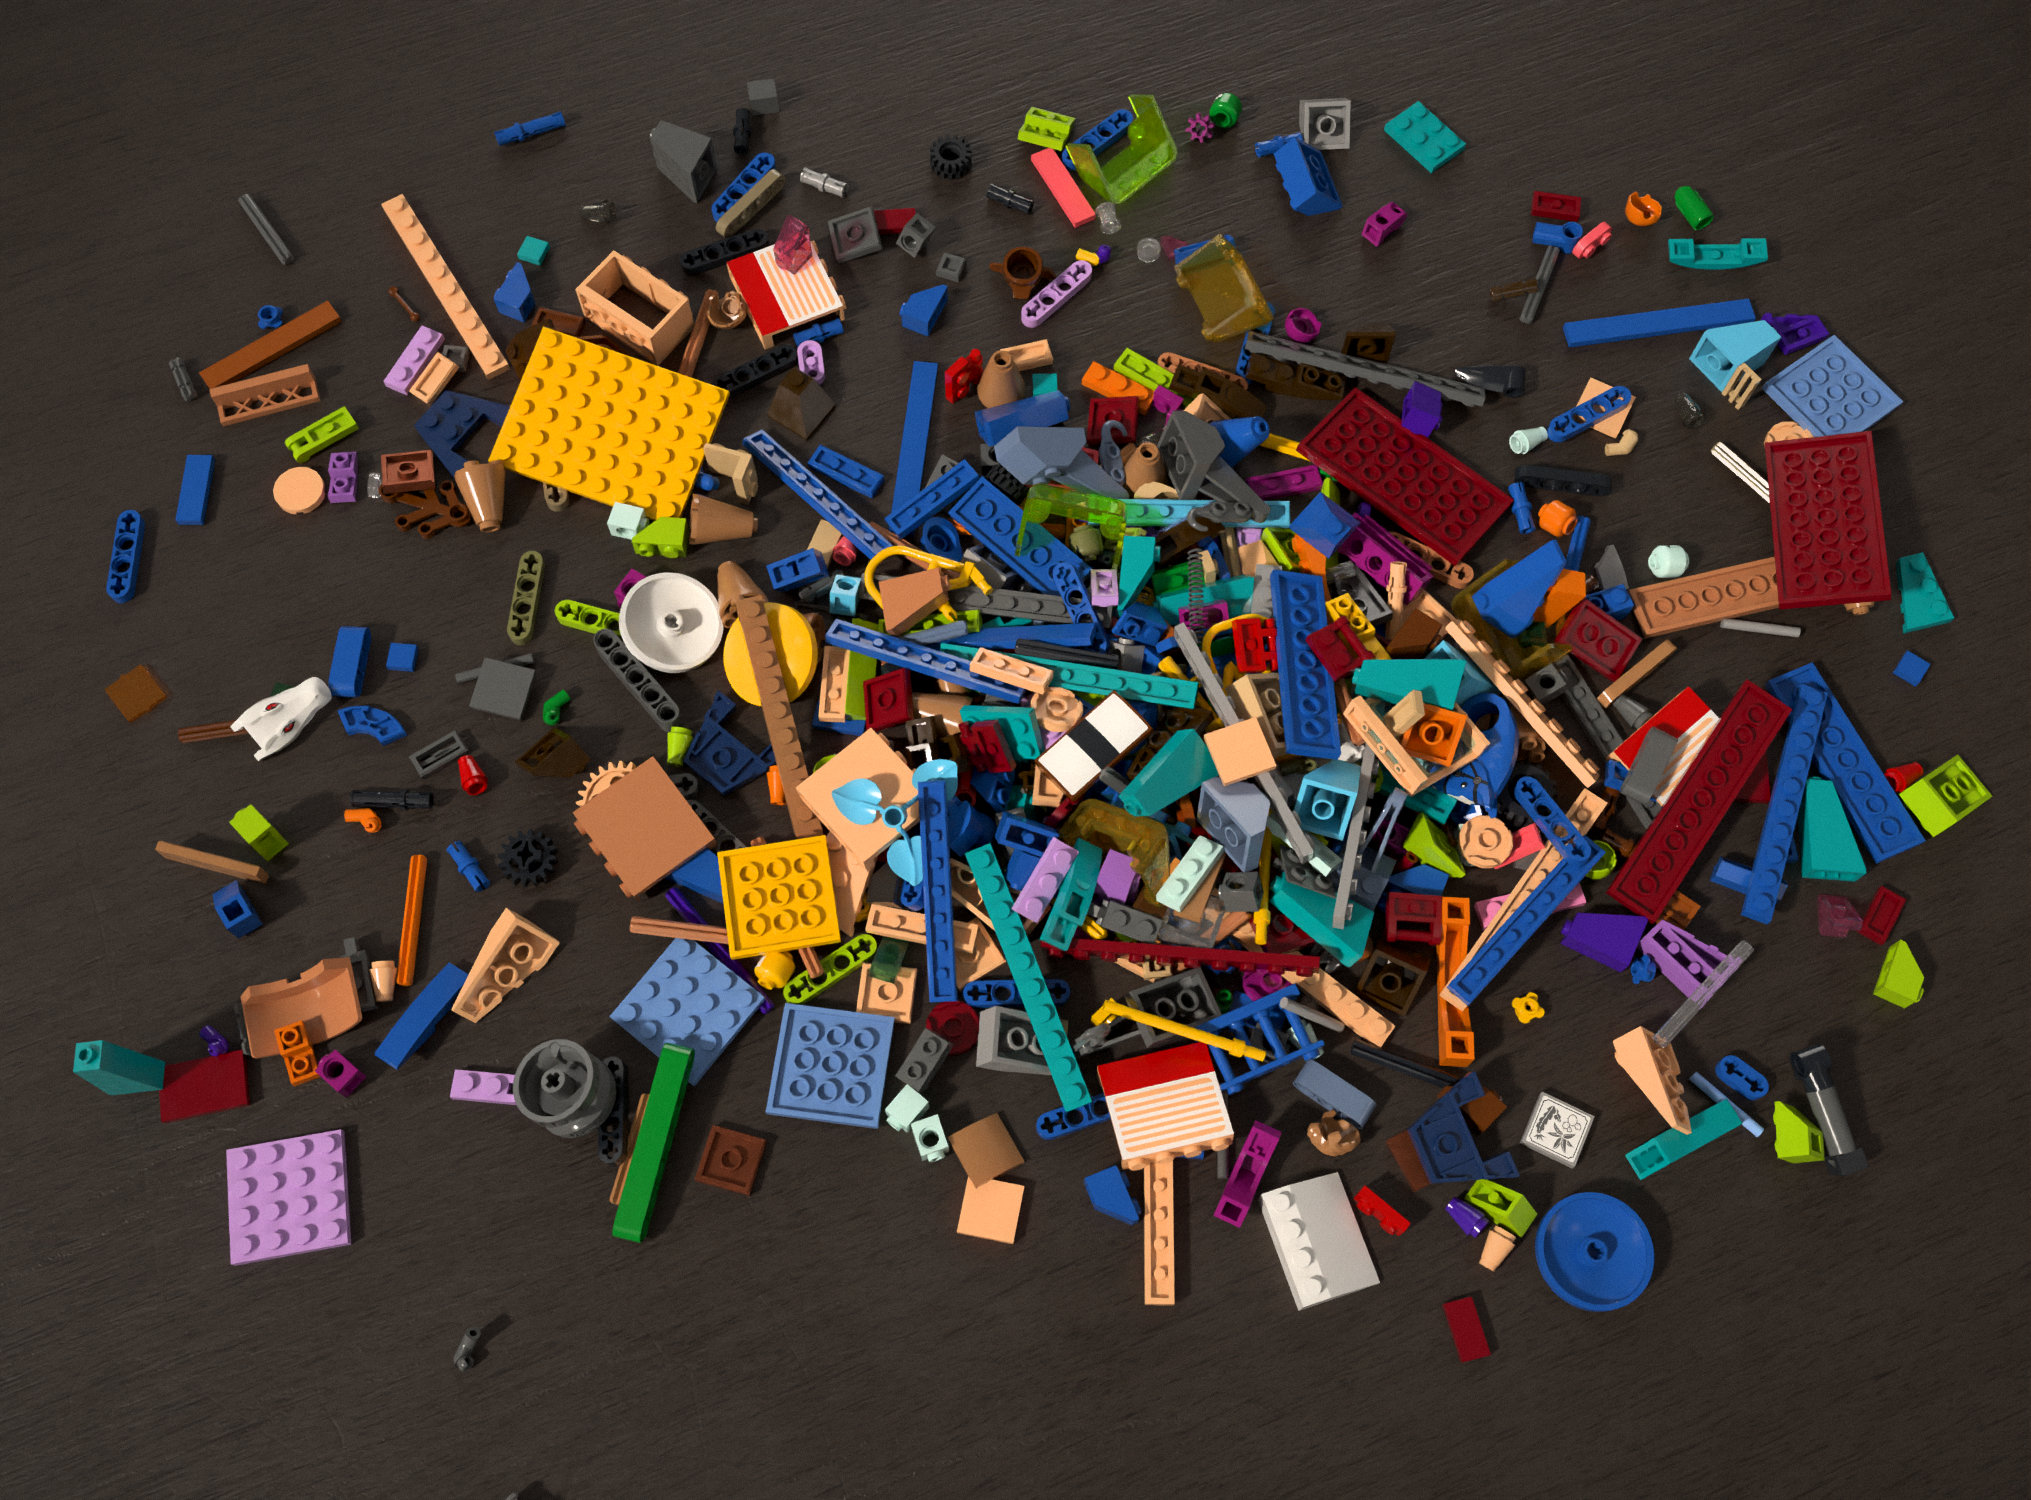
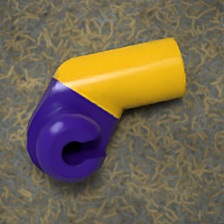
M1101 245L1098 251L1094 253L1079 248L1075 259L1087 261L1091 266H1097L1110 259L1111 248L1108 245Z

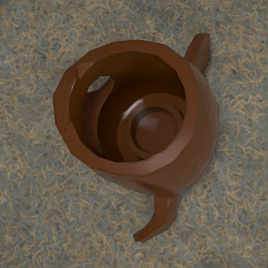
M1029 247L1013 248L1006 254L1003 263L992 262L989 264V268L992 271L1003 274L1005 281L1012 288L1013 298L1019 300L1029 299L1031 290L1040 283L1041 278L1056 279L1053 270L1050 267L1043 266V260L1039 253Z

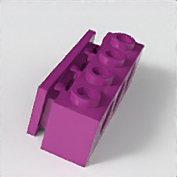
M1354 513L1352 516L1361 523L1337 551L1349 557L1360 570L1366 571L1374 578L1378 585L1385 588L1389 584L1390 562H1406L1405 585L1407 586V592L1404 593L1403 603L1406 605L1410 604L1422 593L1433 578V575L1429 573L1432 567L1368 515L1362 518L1357 513Z

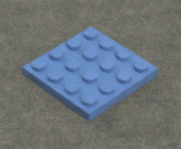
M1835 335L1771 378L1762 387L1796 423H1799L1798 425L1804 431L1807 428L1813 437L1864 432L1903 403Z
M675 938L609 1017L659 1058L662 1048L667 1042L694 1048L695 1057L688 1082L695 1086L766 998L694 940Z
M785 1003L766 1114L878 1129L895 1017Z

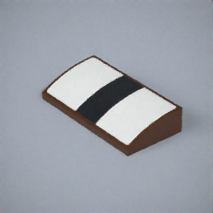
M1113 690L1034 761L1039 771L1070 800L1075 802L1099 780L1102 769H1105L1107 766L1113 768L1153 732V728L1124 698Z

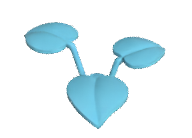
M946 759L928 761L916 769L912 777V785L918 790V782L946 780L947 802H949L954 797L958 787V765L956 762ZM855 779L834 789L831 793L834 803L839 811L851 822L859 825L870 824L875 820L876 810H878L882 814L884 824L887 827L896 828L897 832H900L904 840H897L891 844L887 852L888 864L898 876L905 879L912 886H917L923 880L921 836H914L910 839L902 825L908 817L906 810L919 800L918 794L902 806L895 804L884 809L878 805L882 798L881 791L877 784L869 779Z

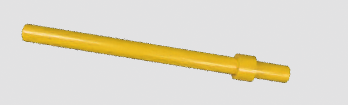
M1270 807L1268 815L1273 813ZM1267 826L1265 828L1259 862V877L1264 894L1259 911L1254 912L1253 920L1254 924H1256L1255 943L1259 945L1266 944L1267 925L1270 924L1271 912L1268 910L1272 833Z
M1105 1000L1103 1004V1011L1227 1050L1230 1055L1240 1058L1243 1055L1262 1062L1266 1055V1051L1246 1045V1042L1240 1039L1233 1038V1040L1109 1000Z

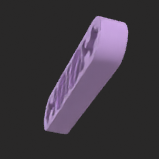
M1083 260L1074 262L1025 304L1021 311L1022 323L1030 328L1039 326L1089 283L1092 277V266L1090 263ZM1077 271H1079V272L1085 271V274H1084V273H1080L1079 275H1077ZM1062 283H1068L1071 288L1064 291L1058 286ZM1046 297H1051L1055 302L1051 305H1046L1042 300ZM1028 313H1029L1030 315H1033L1034 313H1036V317H1034V316L1028 317Z

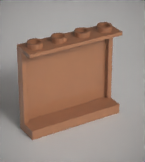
M653 756L572 812L578 819L574 822V825L582 836L588 833L593 840L589 843L590 847L597 856L604 855L608 861L604 864L613 878L616 875L620 877L623 881L619 885L628 899L634 896L637 902L641 901L639 897L641 894L705 848L711 851L718 846L715 838Z

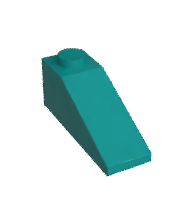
M1124 536L1117 608L1119 618L1138 598L1155 571V562H1160L1161 546L1156 545L1155 537Z

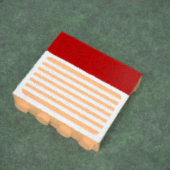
M806 233L727 262L730 279L737 293L741 295V301L747 307V314L765 350L774 347L772 335L833 312L839 315L841 321L845 320L844 309H846L844 298L842 295H837L836 283L833 277H828L826 263L823 258L819 259L817 245L814 240L810 241Z
M1688 686L1610 753L1606 759L1608 761L1610 759L1617 762L1620 761L1629 771L1646 734L1652 726L1678 738L1677 745L1652 795L1662 806L1719 718Z
M1198 1042L1097 1066V1079L1099 1086L1103 1088L1122 1157V1170L1130 1168V1170L1136 1171L1146 1167V1164L1154 1162L1166 1164L1173 1161L1175 1157L1184 1155L1187 1158H1191L1209 1149L1221 1151L1233 1143L1234 1132L1207 1044Z

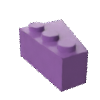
M1110 849L1098 876L1094 891L1096 898L1092 901L1102 904L1104 899L1109 901L1112 899L1126 905L1128 903L1134 904L1143 872L1139 871L1141 861ZM1107 929L1108 932L1115 934L1114 931Z
M1663 919L1637 945V949L1643 955H1649L1650 960L1654 961L1656 967L1695 1005L1708 997L1743 962L1736 957L1732 958L1718 951L1719 948L1713 945L1708 946L1694 938V935Z

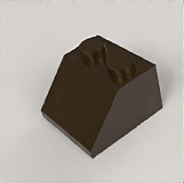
M546 319L515 334L505 350L520 382L543 326L557 331L551 319Z
M1380 935L1354 993L1405 1016L1427 973L1431 958L1396 942H1385L1383 936Z

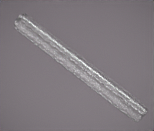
M1741 941L1653 1036V1041L1662 1048L1666 1047L1750 956L1754 948L1748 942Z

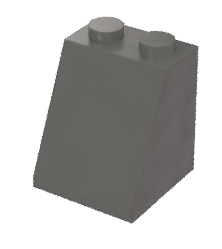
M660 120L657 127L653 128L650 133V142L652 143L657 168L693 202L698 203L717 170L712 138Z

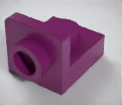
M1161 385L1156 388L1152 405L1160 412L1167 413L1165 426L1172 411H1184L1182 409L1184 402L1182 397Z

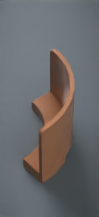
M350 957L322 959L311 969L300 973L301 979L289 983L288 979H283L271 983L248 986L241 995V1003L251 1056L253 1058L280 1055L274 1030L300 1020L305 1025L312 1046L348 1031L362 1020Z

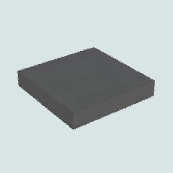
M872 206L828 221L836 260L839 264L883 249Z
M484 657L469 707L522 721L536 671Z

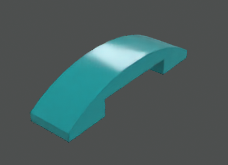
M1742 238L1739 244L1694 245L1693 239L1668 240L1669 261L1689 268L1733 269L1762 263L1768 259L1766 238Z

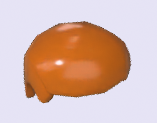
M1636 191L1628 197L1625 214L1629 222L1637 226H1650L1660 219L1662 207L1649 194L1639 197Z

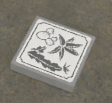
M1541 1092L1520 1144L1563 1165L1574 1168L1595 1116Z

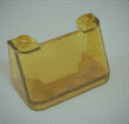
M1221 233L1174 266L1178 275L1175 277L1177 283L1182 289L1187 288L1191 292L1205 320L1202 323L1203 328L1201 332L1207 341L1212 340L1216 343L1267 325L1274 320V316L1244 258Z
M1087 799L1081 802L1059 830L1058 840L1073 848L1077 838H1080L1101 848L1100 871L1110 849L1133 858L1129 865L1132 871L1140 874L1141 879L1146 885L1143 890L1146 901L1161 908L1163 904L1156 900V894L1170 876L1169 834L1165 826L1160 822L1143 816L1134 817L1122 808L1097 799Z

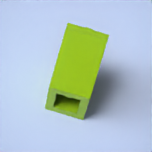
M674 517L658 518L632 537L635 553L645 557L653 555H663L668 558L686 557L690 531L686 518Z
M1780 1101L1775 1102L1773 1120L1776 1125L1777 1139L1775 1140V1150L1778 1158L1790 1163L1825 1160L1823 1132L1795 1107Z

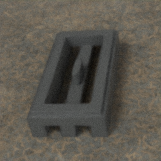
M454 730L410 755L409 758L420 777L425 780L458 761L461 757L470 754L457 731ZM456 740V743L452 744L451 746L445 748L444 750H439L442 747ZM434 753L433 756L424 760L423 762H418L421 759L427 757L428 755Z

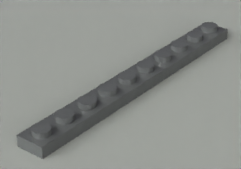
M1252 331L1248 332L1245 349L1251 353L1259 355L1264 353L1272 355L1277 360L1285 361L1288 359L1296 361L1299 365L1300 363L1320 367V369L1329 372L1338 371L1348 377L1356 378L1358 376L1376 384L1383 382L1391 384L1396 389H1410L1414 381L1440 391L1442 400L1451 401L1453 399L1461 401L1464 405L1470 407L1476 405L1482 407L1485 401V388Z
M862 573L858 598L860 600L875 601L866 589L865 573ZM874 574V585L880 592V581L897 577ZM968 586L948 591V602L955 611L980 609V613L985 615L1073 624L1061 596L993 588L989 595H985L983 590L977 586ZM1070 597V602L1073 605H1078L1082 601L1080 598ZM1094 605L1104 629H1111L1114 605L1109 607ZM1085 614L1082 616L1080 623H1093V617L1090 614Z

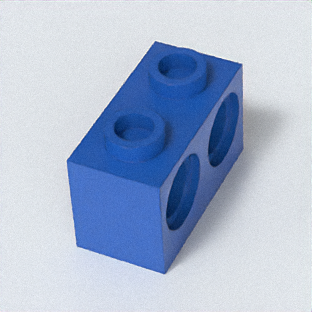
M814 548L766 566L774 590L782 593L829 576L822 552Z

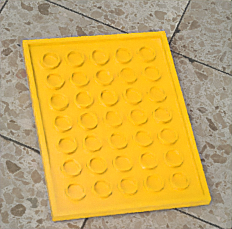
M543 326L488 462L501 460L506 470L612 507L615 502L644 508L646 518L652 521H656L660 517L682 518L705 459L704 445L706 443L711 444L730 392Z

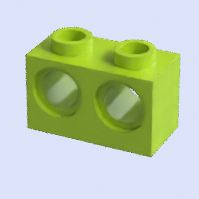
M251 804L247 808L238 811L229 822L267 862L289 844Z

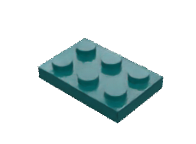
M1419 101L1386 123L1384 128L1388 135L1431 174L1461 153L1466 146L1463 140Z
M964 705L960 709L962 721H967L970 727L975 722L998 720L1013 758L1036 759L1045 751L1034 708Z

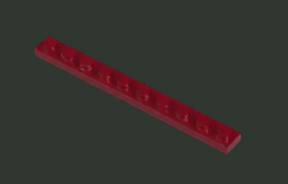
M1072 938L1068 950L1062 951L1040 941V948L1043 953H1047V956L1053 958H1062L1063 954L1074 955V958L1080 960H1089L1090 956L1101 957V960L1107 962H1117L1118 958L1129 959V962L1133 964H1145V960L1156 961V964L1160 966H1173V963H1184V967L1200 968L1201 965H1212V969L1222 971L1228 970L1229 967H1239L1240 971L1248 973L1257 972V969L1268 970V973L1274 975H1283L1285 971L1296 972V975L1301 977H1312L1313 973L1319 974L1320 957L1078 938Z

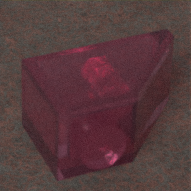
M790 214L786 217L773 248L775 262L780 269L787 270L795 275L812 257L808 226Z

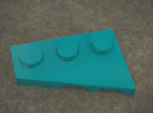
M1924 553L1899 558L1896 561L1898 589L1902 595L1901 613H1904L1905 622L1903 634L1950 623L1954 616Z

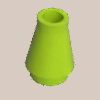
M671 727V731L667 733L668 765L683 767V760L693 741L691 730L682 727Z

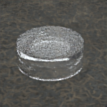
M1154 238L1140 240L1137 245V256L1144 262L1157 260L1160 256V243Z
M371 472L369 474L367 486L369 497H380L381 473Z

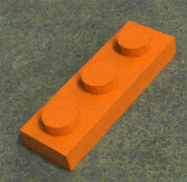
M1094 361L1082 378V385L1108 398L1138 396L1140 400L1139 413L1146 415L1152 406L1154 390Z

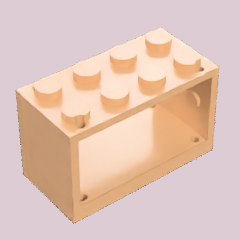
M614 250L575 289L586 319L657 366L693 330L694 321L689 298L683 292H677L672 289L663 279L658 280L652 276L645 267L640 268L634 264L628 256L620 255ZM622 284L667 313L665 318L653 330L608 300Z

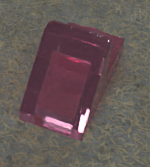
M1818 895V922L1821 935L1846 937L1850 930L1861 931L1863 920L1846 897Z

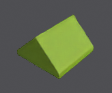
M1266 527L1263 530L1261 540L1279 566H1282L1283 571L1300 573V558L1298 552L1295 553L1292 547V538H1294L1295 532L1291 529Z
M1423 812L1418 814L1402 846L1408 852L1414 853L1418 858V862L1422 865L1425 864L1447 873L1449 877L1462 878L1466 875L1456 847L1450 845L1447 835Z

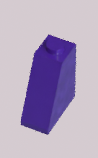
M1577 913L1571 920L1567 918L1563 924L1560 933L1564 936L1560 944L1621 973L1629 966L1648 919L1644 916Z

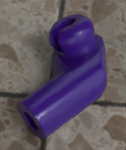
M211 1025L203 1027L199 1032V1036L208 1043L207 1050L210 1055L217 1057L228 1051L229 1044L227 1040Z

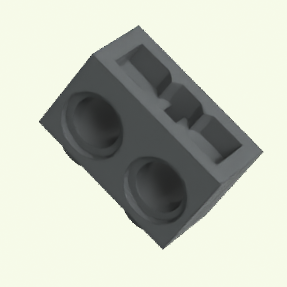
M925 1028L896 1074V1077L917 1091L925 1092L954 1044L935 1031Z

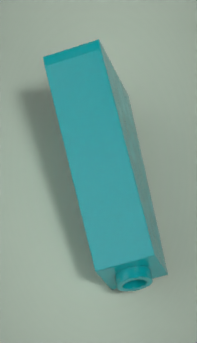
M1242 574L1202 584V588H1191V590L1201 589L1204 591L1203 593H1192L1191 595H1203L1204 597L1192 598L1191 600H1203V603L1214 602V600L1224 599L1227 602L1229 619L1251 613L1254 577ZM1188 588L1156 595L1155 602H1152L1151 606L1157 608L1161 616L1170 625H1179L1178 608L1187 606L1190 603L1188 600L1190 598L1188 595L1190 591Z
M1363 660L1361 669H1355L1352 683L1356 684L1355 694L1392 704L1399 703L1412 690H1418L1422 692L1423 703L1453 711L1466 660Z
M1194 729L1178 730L1121 792L1119 798L1123 801L1126 811L1134 817L1151 816L1202 785V782L1219 774L1208 747Z
M1820 777L1807 778L1798 812L1802 878L1856 882L1866 874V867L1832 781L1822 780Z
M1285 871L1280 876L1276 875L1269 886V890L1272 891L1269 902L1345 966L1350 968L1363 956L1374 915L1373 911L1349 899V903L1353 904L1351 920H1345L1344 930L1332 928L1336 898L1334 899L1287 882Z
M104 1040L76 1043L73 1072L105 1093L121 1095L163 1090L164 1061Z
M1725 1099L1690 1118L1692 1133L1686 1135L1671 1128L1627 1153L1625 1157L1639 1179L1642 1180L1743 1124L1728 1100Z

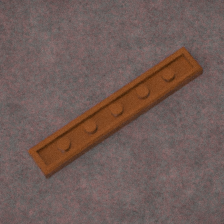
M326 301L202 370L199 374L209 389L234 383L341 323L342 320L329 301Z

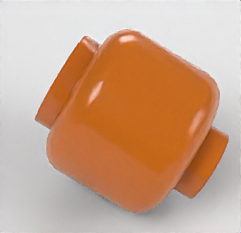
M1559 500L1544 504L1538 513L1540 527L1556 537L1572 533L1578 522L1576 511Z

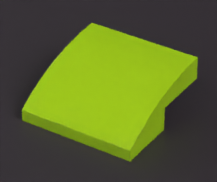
M1031 107L1026 114L1025 123L1019 130L1017 140L1062 151L1073 128L1075 118Z

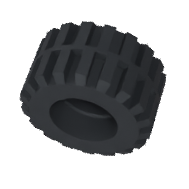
M1521 760L1516 761L1509 780L1497 797V818L1505 824L1508 831H1511L1512 828L1517 831L1535 823L1521 805L1515 803L1509 795L1508 789L1516 787L1519 779L1523 777L1535 778L1557 804L1555 799L1558 797V790H1554L1557 784L1555 780L1549 779L1551 774L1548 771L1544 773L1541 770L1542 766L1539 764L1534 767L1531 761H1526L1524 764L1521 763ZM1523 787L1525 791H1528L1531 794V788L1526 789L1525 787ZM1540 805L1537 807V812L1540 815L1549 816L1551 814L1547 806Z

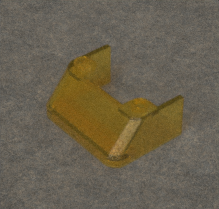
M1505 559L1455 595L1451 607L1456 619L1466 620L1476 631L1473 635L1479 641L1484 640L1492 648L1493 652L1490 654L1496 661L1501 659L1510 668L1511 671L1508 674L1514 680L1540 671L1573 648L1569 644L1548 643L1544 647L1532 645L1524 649L1518 636L1510 638L1481 618L1472 596L1485 584L1520 562Z

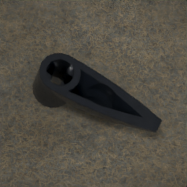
M1498 365L1455 368V375L1474 386L1503 392L1504 396L1510 398L1521 397L1525 394V369L1521 366Z

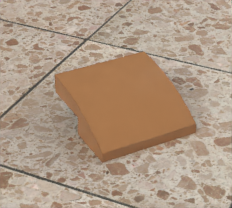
M997 1113L977 1121L948 1137V1141L975 1189L1025 1163Z

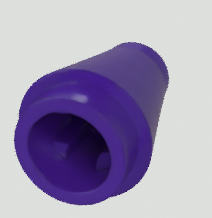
M1454 1197L1445 1208L1466 1235H1471L1475 1239L1490 1222L1485 1217V1213L1459 1200L1457 1197Z

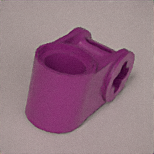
M1383 820L1371 839L1373 845L1380 849L1384 839L1380 831H1387L1391 820L1389 822ZM1395 822L1390 835L1391 839L1388 840L1384 852H1394L1396 856L1403 857L1408 851L1402 845L1410 829Z

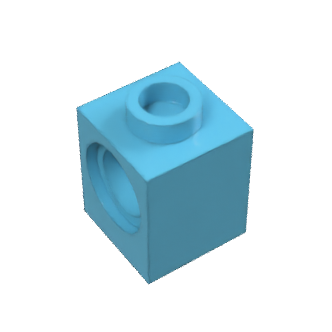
M836 575L830 591V613L855 617L860 602L858 596L861 578Z

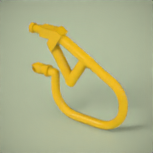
M901 545L885 548L876 554L868 563L864 575L867 591L882 609L881 594L874 585L873 575L875 569L883 560L898 554L928 562L929 567L927 570L942 567L961 573L959 578L949 579L951 590L968 587L971 581H973L978 588L983 590L985 595H989L993 591L992 586L987 583L974 563L966 561L964 564ZM948 601L938 608L949 621L955 622L952 618L953 615L958 619L957 612L950 606Z
M1250 613L1213 625L1206 632L1201 645V651L1206 652L1211 662L1209 667L1212 673L1218 674L1211 656V643L1218 633L1232 628V621L1235 619L1260 618L1261 626L1264 627V620L1268 618ZM1231 661L1224 667L1222 683L1224 687L1221 689L1225 696H1227L1225 688L1233 683V678L1239 680L1246 675L1245 673H1238L1237 666ZM1268 665V666H1267V670L1264 671V672H1262V673H1274V672H1270V665ZM1196 676L1190 679V681L1198 682L1199 688L1202 687ZM1219 717L1215 718L1205 731L1209 732L1212 729L1224 727Z

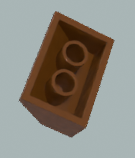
M1415 608L1387 646L1386 652L1392 660L1424 659L1436 648L1442 636L1438 633L1442 624Z

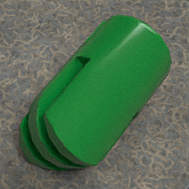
M1682 186L1676 191L1674 197L1676 206L1694 230L1706 227L1713 220V213L1696 190L1689 186Z

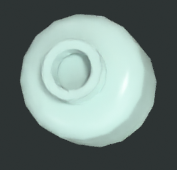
M1660 545L1651 553L1648 565L1653 574L1658 578H1677L1688 568L1689 556L1679 545Z

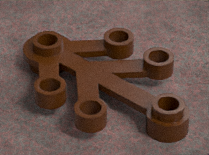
M445 480L439 485V489L442 495L447 497L450 507L440 504L434 489L423 490L427 498L424 499L405 492H398L389 496V494H384L382 484L379 487V494L386 503L401 502L420 508L407 515L401 514L396 517L395 524L402 532L410 530L413 523L435 514L442 515L443 517L432 522H422L418 526V532L424 539L432 538L436 530L446 526L464 527L472 520L468 506L459 503L455 494L456 487L450 480ZM446 487H451L450 490L444 491ZM463 514L462 517L456 518L458 515ZM402 521H407L405 525H400ZM430 528L428 532H423L424 529Z

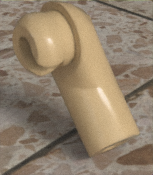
M1630 429L1625 430L1622 433L1624 436L1619 443L1605 445L1606 456L1629 454L1638 442V434Z

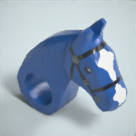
M1480 693L1469 698L1461 709L1467 713L1474 724L1486 714H1499L1497 723L1491 729L1481 731L1490 742V745L1479 758L1430 785V787L1468 805L1484 806L1490 818L1493 819L1497 818L1498 814L1497 797L1509 780L1515 766L1520 735L1516 719L1506 701L1494 693ZM1443 766L1433 767L1430 770L1429 774L1435 772Z

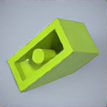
M1899 940L1889 947L1873 992L1874 995L1902 1008H1906L1914 1002L1917 1003L1924 992V988L1921 987L1924 976L1905 941Z
M1487 1179L1477 1180L1464 1198L1471 1206L1485 1213V1216L1496 1225L1521 1237L1537 1216L1536 1211L1524 1195Z

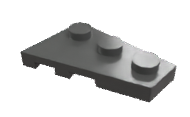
M1353 564L1333 572V582L1337 597L1348 593L1373 627L1393 619V612L1359 567Z

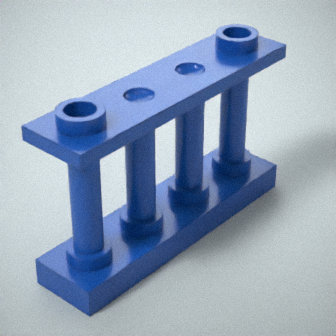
M1292 984L1194 1027L1218 1036V1033L1229 1029L1230 1033H1234L1236 1039L1246 1042V1045L1252 1046L1243 1027L1245 1026V1021L1254 1018L1255 1022L1259 1021L1277 1059L1261 1066L1258 1060L1244 1056L1251 1071L1236 1077L1223 1049L1209 1045L1225 1080V1083L1220 1085L1221 1093L1227 1091L1228 1095H1232L1244 1089L1242 1085L1301 1058L1309 1061L1320 1055L1319 1050L1325 1045L1323 1040L1312 1044L1299 1015L1280 1007V1000L1283 997L1293 1001L1298 998L1300 993L1296 984ZM1277 1007L1280 1010H1284L1302 1049L1288 1055L1269 1019L1271 1015L1269 1011Z

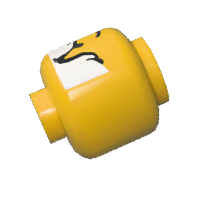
M788 951L762 955L754 969L756 976L759 978L758 983L768 990H772L773 987L783 988L795 971L793 956Z

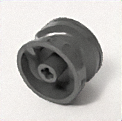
M555 1039L538 1045L524 1057L515 1073L513 1095L517 1107L526 1117L540 1126L546 1127L547 1130L557 1136L577 1138L596 1130L607 1119L615 1103L616 1082L608 1066L582 1046L567 1039Z

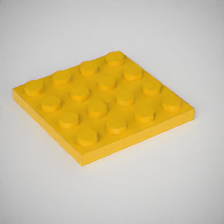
M826 835L717 852L731 960L841 942Z

